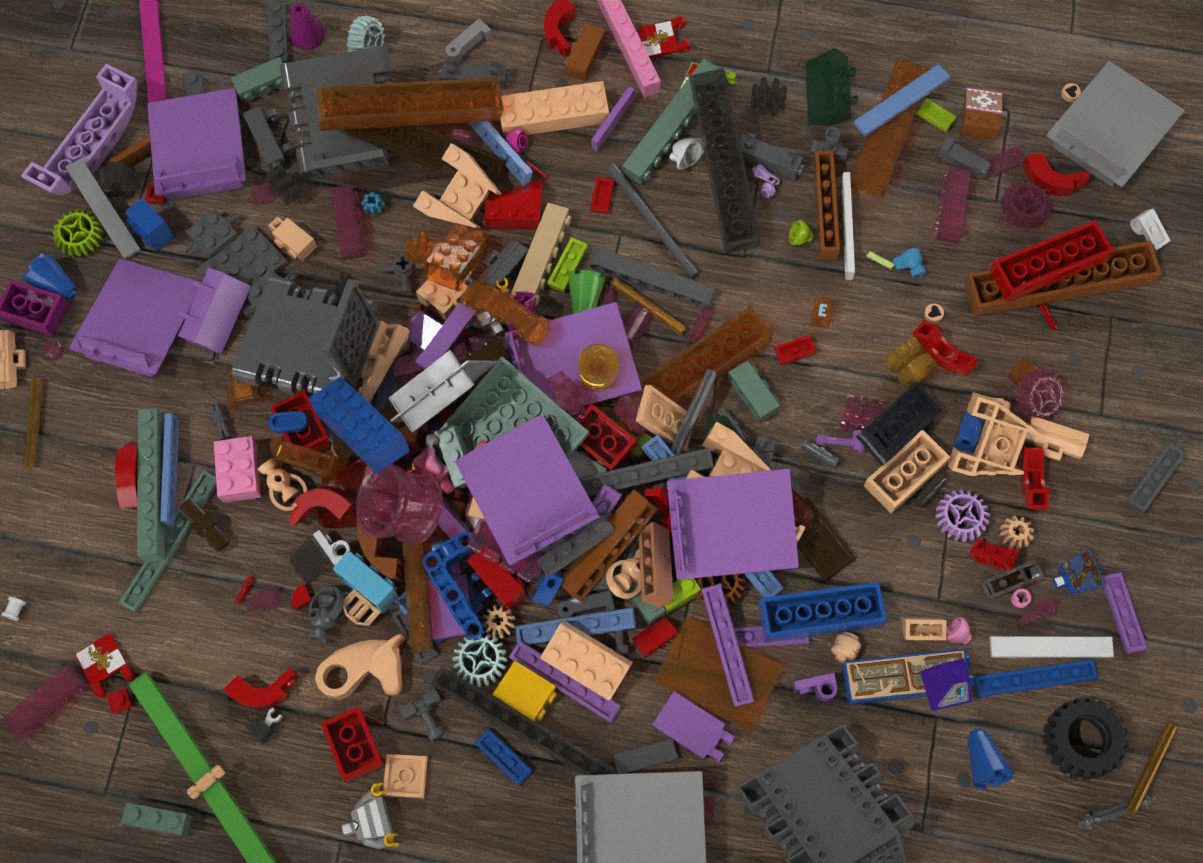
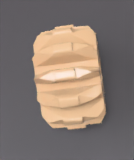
M1015 515L1011 520L1007 518L1004 521L1005 524L1000 526L1002 532H1000L999 536L1005 537L1003 544L1009 542V547H1014L1015 545L1017 550H1020L1022 546L1027 547L1029 541H1032L1034 538L1031 535L1034 529L1028 528L1031 522L1024 523V517H1021L1018 521Z
M494 605V611L486 610L489 616H482V619L486 621L482 623V627L487 628L485 630L486 634L492 633V638L497 637L499 634L500 638L503 639L504 632L507 635L511 634L508 628H515V625L511 623L516 620L515 616H510L512 614L511 609L505 611L506 607L504 605L500 607V610H498L497 605ZM500 618L501 621H503L500 622L501 625L497 626L496 623H494L497 622L496 619Z

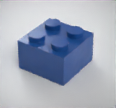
M143 198L139 199L125 211L128 216L127 222L132 226L133 231L138 236H142L144 242L150 248L154 247L159 251L175 238L166 222Z

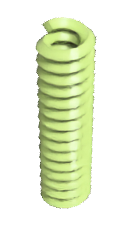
M871 251L866 255L886 268L892 269L894 267V263L889 262L883 257L881 258Z

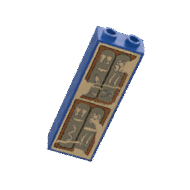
M965 649L846 661L842 664L847 703L848 705L927 697L920 671L945 662L964 658L969 673V654H966ZM969 674L972 690V686H974V678L972 674Z

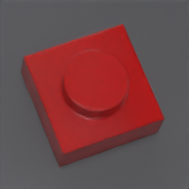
M127 688L106 695L113 715L134 707Z

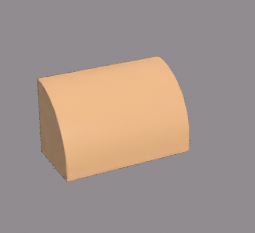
M902 618L904 639L946 640L947 620L943 618Z

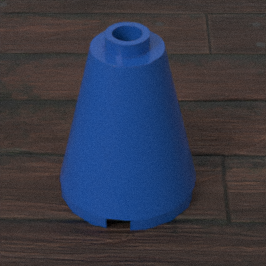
M46 252L47 255L42 253L29 264L30 270L28 274L24 272L23 280L36 288L59 294L65 301L73 300L77 295V287L54 257Z
M981 729L972 730L967 737L974 788L984 790L987 789L986 785L992 784L993 787H997L1010 781L1013 778L1014 772L987 731H982Z

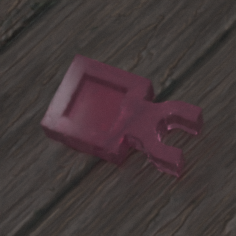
M278 587L258 590V596H245L246 601L253 600L251 606H246L248 612L254 611L258 607L262 611L282 607Z

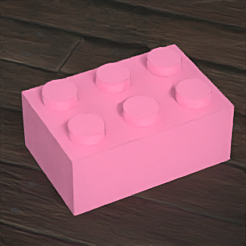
M249 436L214 441L218 498L223 503L261 498L258 448L254 438Z

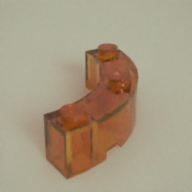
M473 280L460 297L472 309L483 313L486 311L491 317L502 324H511L516 328L514 332L532 346L539 347L553 329L548 325L549 321L546 318L535 315L514 300L515 297L507 291L503 293L483 280Z

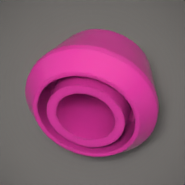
M522 129L511 131L505 137V141L509 143L510 147L517 154L522 153L527 148V134Z

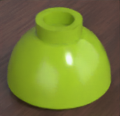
M801 220L796 221L789 232L790 244L797 246L811 242L813 232L810 231L809 226Z

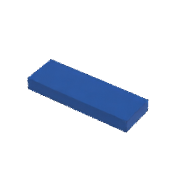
M489 728L475 742L518 786L532 773L533 770Z

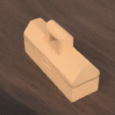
M0 330V389H11L17 387L16 370L26 369V352L22 349H16L15 332ZM13 356H18V363H13Z
M1032 416L1028 424L1039 433L1036 435L1027 432L1025 442L1044 448V456L1060 461L1062 454L1077 459L1082 458L1089 434ZM1050 447V448L1056 449V450H1058V452L1053 451V450H1050V449H1047V448Z

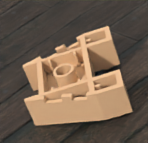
M451 143L442 160L458 169L440 200L428 192L422 191L413 207L430 217L480 229L481 226L473 222L475 216L491 191L497 195H501V192L470 154Z
M973 392L967 411L973 416L986 419L974 453L953 447L947 465L951 470L969 476L985 474L1023 475L1024 471L1019 466H1016L1027 432L1036 435L1039 432L993 398Z
M718 422L711 428L702 445L719 455L708 477L771 470L734 431ZM691 470L687 474L685 479L700 478L704 476Z

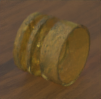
M595 343L583 349L578 359V375L583 386L595 392L606 391L614 386L618 379L619 359L613 348L606 344ZM598 368L599 370H602V372L599 373L598 371H595V369Z

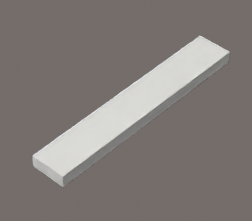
M844 172L841 178L845 279L853 280L855 263L850 172Z
M989 637L991 658L1114 657L1112 637Z

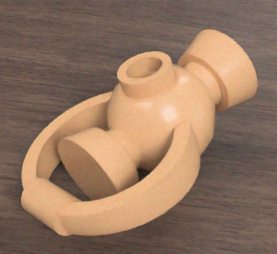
M271 458L262 464L258 471L263 475H268L266 481L270 488V500L274 506L283 511H292L298 505L296 503H293L291 507L280 505L275 500L273 491L282 492V499L286 503L299 493L298 489L290 487L291 479H295L302 485L304 493L307 492V486L299 476L289 474L283 469H276L274 459Z
M639 549L636 550L633 558L617 561L607 570V584L617 597L623 599L633 598L641 590ZM621 567V572L613 577L614 569ZM632 582H635V589L632 593H623V591L629 590Z

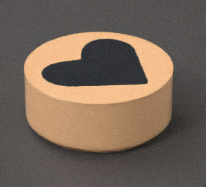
M1073 83L1066 84L1061 92L1062 98L1067 102H1074L1081 94L1080 87Z
M938 304L928 305L924 312L925 319L930 323L940 322L944 315L943 308Z

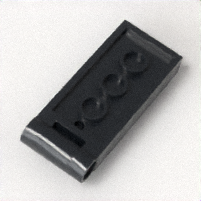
M915 382L869 423L856 438L877 462L883 466L930 423L942 409L922 386Z

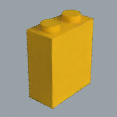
M514 661L492 695L495 699L535 724L537 720L540 721L545 715L546 710L544 708L548 702L551 704L556 698L557 693L555 691L557 689L555 685L517 661Z

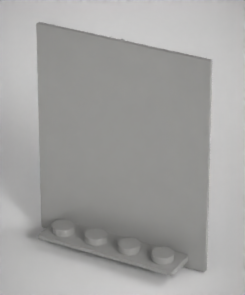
M1108 61L1047 133L1046 137L1054 141L1053 148L1109 186L1113 187L1116 183L1123 187L1185 110L1111 61Z
M449 350L389 397V400L398 412L390 421H404L413 433L428 420L437 418L476 388L498 361L467 360L461 365L453 352Z
M702 771L575 776L576 807L574 809H576L577 863H706V825L704 821Z

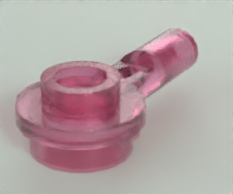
M1048 598L1040 599L1035 606V610L1018 619L1019 624L1023 626L1039 616L1042 618L1052 617L1056 612L1055 603Z

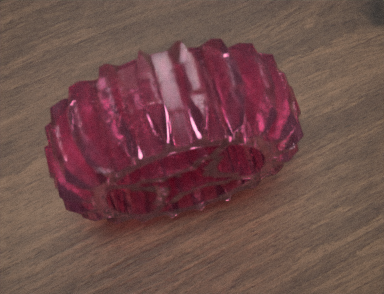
M1027 180L1023 184L1018 181L1016 185L1012 184L1005 190L1001 199V208H1003V214H1007L1006 220L1012 219V225L1016 222L1019 228L1022 225H1025L1026 229L1030 225L1034 228L1037 224L1041 225L1048 218V214L1051 212L1052 201L1049 200L1050 194H1046L1047 189H1041V184L1036 186L1034 181L1031 184H1028Z
M1045 369L1033 370V372L1027 373V377H1022L1023 383H1019L1020 389L1015 391L1019 394L1015 400L1019 402L1017 407L1021 409L1020 413L1028 419H1032V417L1033 419L1038 417L1044 420L1054 418V413H1059L1058 407L1063 406L1061 401L1065 399L1062 396L1065 390L1062 389L1064 383L1060 382L1061 378L1056 376V373Z

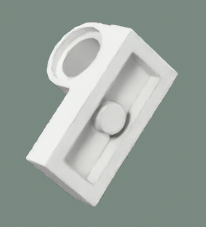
M1154 209L1146 210L1130 221L1132 230L1138 235H1144L1147 241H1151L1154 251L1171 241Z
M320 530L313 534L334 566L344 557V555H338L340 549L345 548L346 553L350 551L353 554L347 542L340 540L333 543L328 534L323 535Z

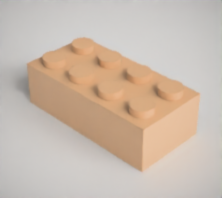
M921 430L891 460L873 473L866 480L864 487L892 514L947 464L950 456L928 434Z
M565 620L560 623L540 659L609 701L633 663Z

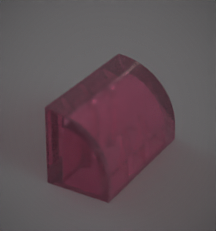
M636 302L623 323L628 343L633 349H635L653 320L651 312L639 302Z

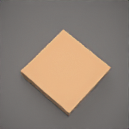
M386 754L383 791L386 790L387 793L383 796L425 798L428 756Z

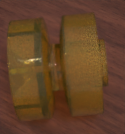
M916 337L902 343L884 361L892 373L900 371L897 379L904 388H908L915 382L924 379L937 364L928 352L921 354L924 347Z

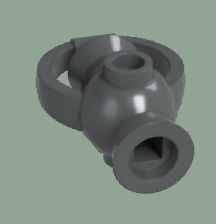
M336 585L325 586L320 589L310 602L309 618L314 629L310 630L307 638L311 641L326 643L325 631L333 629L336 625L335 619L341 613L344 605L343 593ZM336 593L337 599L325 594Z

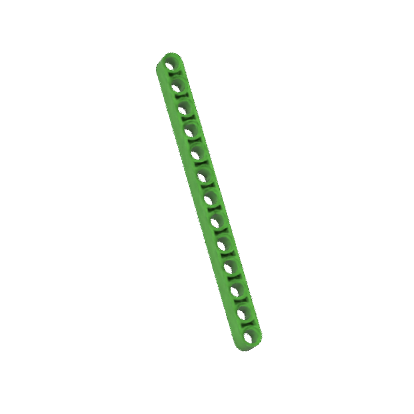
M144 672L130 682V688L193 782L196 783L206 773L212 772L211 769L213 767L152 677L147 672ZM216 778V782L204 792L201 791V794L247 863H277L220 778Z

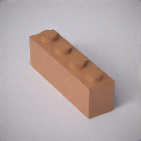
M652 522L645 525L639 532L642 601L659 608L673 602L669 529Z

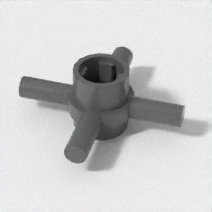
M402 240L399 241L400 256L396 257L392 265L376 266V272H394L401 279L402 293L408 294L409 280L414 277L415 270L432 268V261L414 262L412 258L407 256L406 241Z

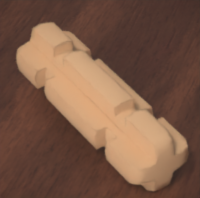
M216 765L211 769L212 772L206 773L195 783V786L192 785L187 789V793L192 799H196L201 794V791L204 792L216 782V778H220L225 774L220 765Z

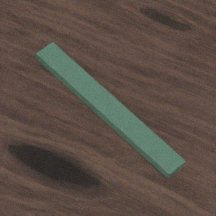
M203 470L182 503L192 498L203 510L217 487L216 476ZM179 509L175 513V526L166 527L165 560L144 562L119 601L120 605L136 614L192 527L191 522Z

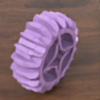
M961 489L958 494L952 491L951 496L946 494L944 500H940V506L936 508V511L939 513L936 514L935 518L940 520L937 526H944L941 532H949L948 538L954 535L955 541H958L960 537L962 542H966L967 537L970 541H973L975 536L979 538L981 532H985V526L989 524V520L986 518L990 516V513L984 512L988 509V506L981 505L984 499L978 501L976 499L978 494L971 496L970 490L964 494ZM954 503H965L966 505L962 507V506L953 505V504H954ZM971 508H973L976 512L977 520L975 519L976 517L971 513ZM965 510H967L966 513L964 514L965 517L962 518L961 521L959 522L958 520L960 519V515H961ZM948 512H950L949 515H951L954 518L953 524L949 520ZM961 525H966L968 527L971 526L973 528L961 529L958 527Z

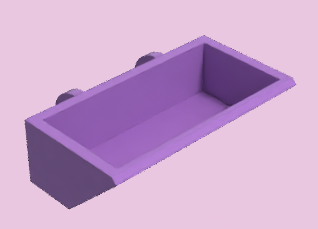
M208 268L201 284L195 281L191 283L192 286L197 287L198 292L195 299H191L189 302L192 306L188 315L179 312L177 315L185 320L178 336L190 343L222 354L251 286L225 273Z

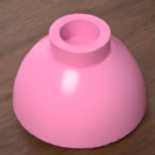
M963 617L954 619L946 628V640L951 643L967 644L972 638L969 624Z

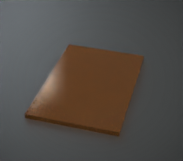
M686 616L663 664L660 666L654 682L673 692L675 691L679 695L752 732L776 682H778V677L784 666L738 643L754 702L734 707L713 630Z

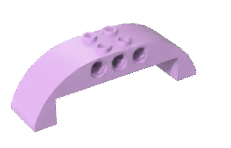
M105 64L96 76L102 87L100 93L45 166L41 167L31 162L21 177L55 195H64L78 189L65 166L82 158L92 175L97 171L123 135L131 119L137 97L136 78Z

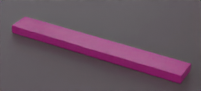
M139 0L148 103L167 100L158 0Z

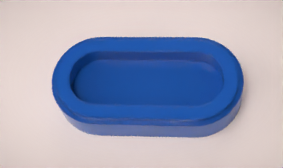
M301 411L281 412L273 414L269 418L268 424L275 433L299 432L308 426V418Z

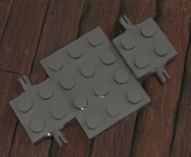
M213 209L185 231L194 243L185 251L191 256L197 250H200L209 258V260L196 269V272L202 279H204L208 268H211L251 286L246 297L251 305L243 311L249 317L255 312L269 277L293 281L296 276L293 272L284 278L276 274L288 264V261L253 224L238 236L231 226V223L239 218L238 215L233 212L225 218Z

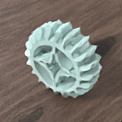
M361 16L353 21V24L350 25L351 29L348 31L349 36L346 38L348 39V44L346 45L349 47L348 52L383 47L384 28L381 27L382 24L378 22V19L371 16Z
M489 633L485 638L482 637L477 641L464 637L466 643H458L461 650H454L455 654L459 656L453 657V661L459 663L453 667L457 670L460 669L457 675L458 677L464 675L462 678L463 682L470 678V686H473L475 681H477L478 687H481V681H484L485 685L489 686L488 680L491 679L495 683L496 679L494 676H502L499 669H506V666L501 664L507 662L506 657H501L506 654V650H500L503 644H496L498 641L497 637L490 641L491 635ZM476 645H482L476 652L469 651ZM488 646L496 652V661L487 657ZM483 655V659L486 661H480L477 665L476 658H480ZM464 658L473 662L472 673L466 670ZM484 667H493L489 672L478 675Z

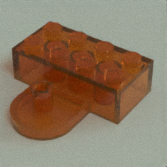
M455 223L441 242L431 239L430 235L426 232H420L417 237L409 238L404 243L403 254L407 260L425 267L423 279L459 291L487 253L489 235Z

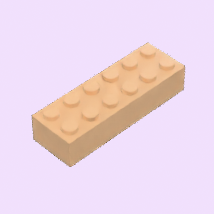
M603 81L497 96L504 138L509 132L516 129H522L527 135L603 124L609 115Z

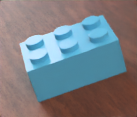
M348 551L333 568L343 582L366 598L383 615L395 602L394 600L399 597L396 593L397 588L394 586L395 584L387 577L382 579V576L379 574L380 572L372 565L368 567L365 559L357 552L353 555Z

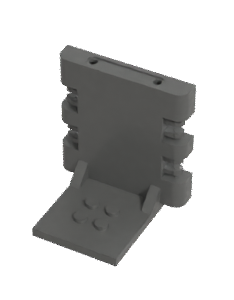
M375 47L279 65L284 91L302 89L301 91L289 93V98L303 96L304 102L291 104V109L305 108L289 112L291 127L308 125L309 127L296 129V134L310 132L311 138L298 140V145L312 143V146L295 149L301 175L314 173L322 179L390 167V159L400 157L321 124L335 89L387 111L399 109L396 94L378 96L392 92L391 87L380 89L376 87V83L389 81V76L374 77L392 73L387 47Z
M269 277L232 367L233 379L236 382L260 387L261 382H267L271 373L274 372L273 384H278V388L282 393L294 396L297 389L303 390L307 380H310L308 392L315 394L340 376L355 389L379 326L375 316L378 308L377 301L365 298L356 280L348 279L337 307L335 306L337 296L333 295L328 289L315 287L313 290H307L303 299H301L302 288L298 287L295 282Z
M844 724L737 786L738 792L754 815H759L762 818L771 816L766 820L764 829L774 846L781 847L784 850L793 847L786 855L788 857L786 859L787 863H907L900 835L913 826V814L897 793L893 796L887 793L880 795L884 790L882 786L883 778L873 762L869 765L865 763L856 765L861 760V757L858 755L860 752L859 744Z

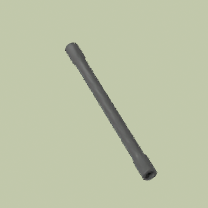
M616 164L610 165L607 171L622 187L678 260L689 278L694 279L699 275L697 268L685 256L625 178L620 168Z

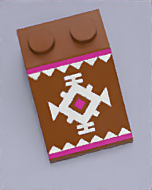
M966 87L960 135L996 141L1002 121V92Z

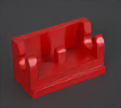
M977 539L972 550L969 552L977 563L1012 571L1020 553L1014 547L1005 548L988 544L987 542H982V539Z

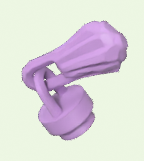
M758 164L752 169L754 177L768 182L762 185L761 194L766 198L772 197L776 192L774 185H778L780 180L762 164Z

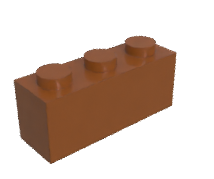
M585 23L584 27L580 28L578 40L572 44L571 54L564 61L566 75L586 81L606 39L604 28Z

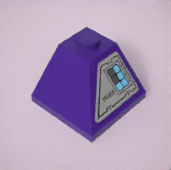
M964 658L945 662L920 671L931 712L972 702L970 676Z

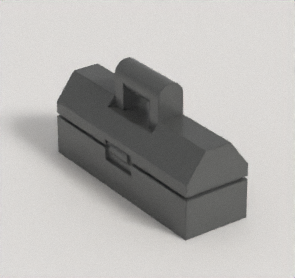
M511 240L500 253L493 249L482 262V265L487 269L477 279V283L488 293L496 289L500 292L501 288L497 286L496 280L498 279L500 286L505 284L504 278L509 282L522 267L528 249L514 240ZM495 258H498V259L494 262V264L492 265V264H491L492 261H493Z

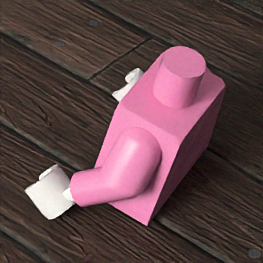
M430 434L426 437L428 448L413 460L415 472H420L436 492L443 489L449 494L455 487L451 481L448 468L435 454L433 445H438L437 437L435 434Z

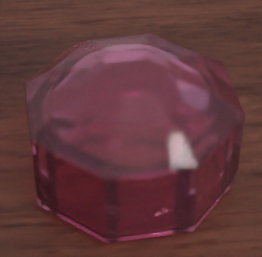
M51 340L45 343L43 351L47 358L56 360L62 356L64 349L58 341Z

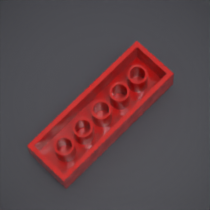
M1094 220L997 259L993 262L989 271L1006 302H1009L1103 264L1110 259L1114 250L1099 224Z

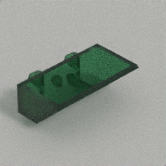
M836 48L805 62L808 125H838L851 119V106L858 103V96L850 97L851 91L849 89V86L852 85V81L849 78L856 75L857 69L856 67L848 69V56Z

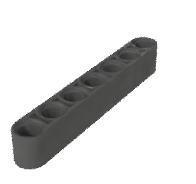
M597 249L590 265L596 272L610 277L615 276L627 283L702 309L710 308L716 294V290L711 286L605 249Z

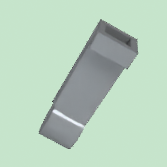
M477 19L446 47L447 58L455 59L456 63L460 62L463 55L480 41L485 39L488 42L493 38L491 29L483 21Z

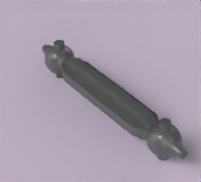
M1146 793L1139 809L1142 806L1149 809L1153 801L1157 799L1156 796H1150ZM1129 800L1094 812L1093 815L1085 812V815L1078 824L1085 825L1088 829H1091L1095 822L1102 823L1131 813L1126 810Z

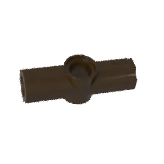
M190 498L182 503L179 510L191 522L194 530L202 538L204 537L217 553L230 543V540L217 527L218 525L207 512L205 513L195 500Z

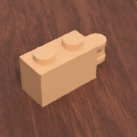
M276 217L268 225L270 230L273 231L272 234L276 245L281 249L283 247L287 249V253L293 259L298 258L303 262L317 247L314 238L289 218L283 221Z

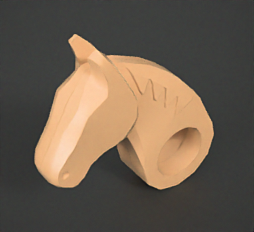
M398 634L390 640L361 641L335 651L317 668L315 680L318 689L329 698L341 700L349 697L360 682L371 673L380 680L382 688L387 695L399 694L402 690V659L399 646L405 640L404 636ZM339 667L345 668L348 678L344 686L338 689L329 688L327 676L330 671Z

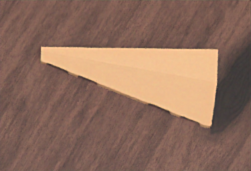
M378 321L379 326L362 369L361 378L364 379L363 386L358 391L368 403L372 400L410 332L400 324H387L383 321Z

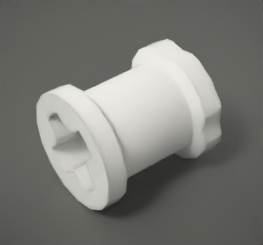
M9 597L5 612H2L1 616L19 621V613L26 602Z

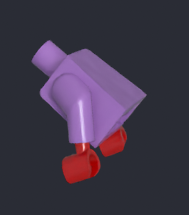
M423 303L419 304V311H416L408 321L409 340L416 344L411 354L417 358L443 325L442 322L430 315L429 306L423 310ZM467 332L460 334L454 344L459 340H465Z

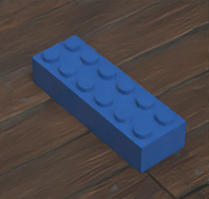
M341 376L308 398L316 415L376 474L410 451L403 434Z
M879 582L760 598L758 602L765 643L883 627L887 622Z

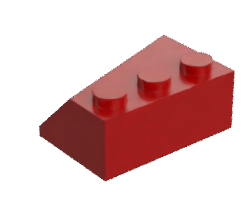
M543 180L532 182L526 186L521 185L500 191L501 195L495 193L488 195L485 202L484 218L486 229L537 230L542 217Z

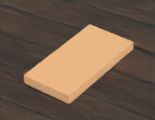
M645 385L636 422L653 434L659 435L662 440L672 446L687 411L651 385ZM692 430L688 436V439L683 447L682 452H687Z

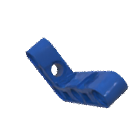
M464 531L427 553L423 558V565L458 625L461 626L470 640L477 641L483 637L484 629L448 567L474 551L477 546L474 535L471 532ZM465 538L472 539V543L469 546L462 545V541ZM431 559L438 560L437 565L433 568L428 567V562ZM452 592L458 593V598L455 601L448 600V596ZM472 626L479 627V632L476 635L469 634V629Z

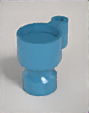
M918 248L909 249L902 253L901 256L893 259L897 270L910 268L913 279L922 277L927 273L925 267L921 265L923 258Z

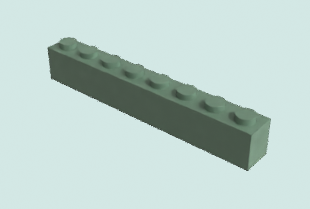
M705 59L701 61L623 164L622 170L625 176L640 185L644 180L647 181L649 179L652 169L660 164L664 153L667 154L670 151L673 141L679 139L682 129L691 123L692 116L700 111L703 101L710 98L712 89L721 83V68Z
M157 408L138 410L137 556L146 563L165 560V525L160 521L165 416Z

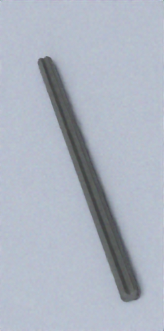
M706 370L670 450L675 456L681 454L716 377L714 370ZM665 478L655 481L652 489L656 486L665 488L668 480ZM647 499V501H649L653 506L657 507L653 502ZM639 533L624 550L621 556L622 560L634 557L639 546Z

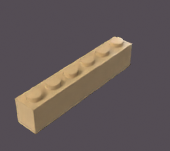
M547 203L510 296L516 295L518 291L532 292L536 298L535 306L538 305L539 292L544 289L546 284V274L551 272L552 259L557 257L559 251L558 244L563 242L565 236L564 229L569 226L571 221L568 208Z

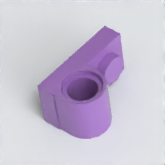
M831 673L794 681V693L808 694L815 688L819 700L823 702L831 701L837 693L835 675ZM828 686L832 693L825 695L822 693L821 688Z

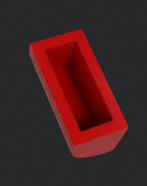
M663 616L634 636L631 641L645 659L675 638L677 631Z

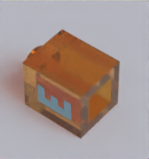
M826 297L815 298L811 326L829 328L834 304L833 300Z

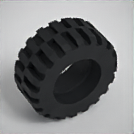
M1081 697L1064 703L1054 710V713L1047 719L1048 723L1044 725L1043 732L1046 735L1043 737V744H1047L1045 749L1046 755H1051L1053 759L1050 762L1054 766L1058 765L1060 772L1063 774L1069 773L1070 777L1074 779L1090 780L1107 775L1118 768L1122 763L1121 760L1127 755L1125 748L1129 747V740L1125 739V735L1128 734V730L1123 728L1121 724L1124 720L1122 717L1117 718L1115 715L1117 711L1113 707L1108 709L1106 702H1095V698L1088 697L1083 699ZM1074 721H1088L1099 730L1103 743L1099 755L1093 758H1086L1072 748L1068 739V730Z

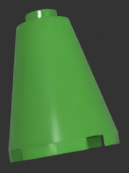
M575 270L570 271L568 279L573 314L596 308L605 282V275L601 276L599 272L580 270V274H575Z

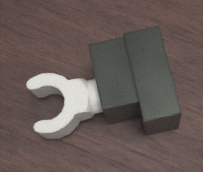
M274 708L268 711L264 721L260 719L256 724L251 722L246 727L262 745L274 733L270 726L280 722L283 718L281 715L275 719L272 718V714L276 711Z

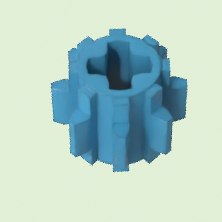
M370 192L371 194L364 195L365 199H363L361 204L366 214L371 213L374 216L377 213H382L381 209H383L385 204L380 194L375 195L374 192Z

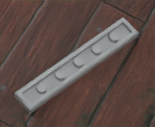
M82 158L65 166V169L123 259L125 260L139 252V246Z

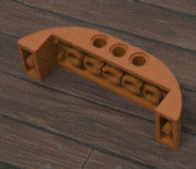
M407 425L398 429L403 434L409 450L423 451L426 447L428 433L422 427H419L413 433ZM399 458L378 474L368 465L366 466L363 482L360 483L359 487L361 497L356 506L358 513L357 533L360 546L369 562L383 575L398 584L405 585L408 565L395 558H386L401 458Z

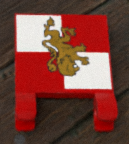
M679 16L666 22L638 27L640 40L649 58L675 52H689L691 50L689 40H683L677 44L674 28L681 29L685 27L684 16Z
M111 633L106 634L75 653L92 686L94 694L100 699L107 695L101 682L121 670L123 677L128 681L135 678L133 671L126 662Z

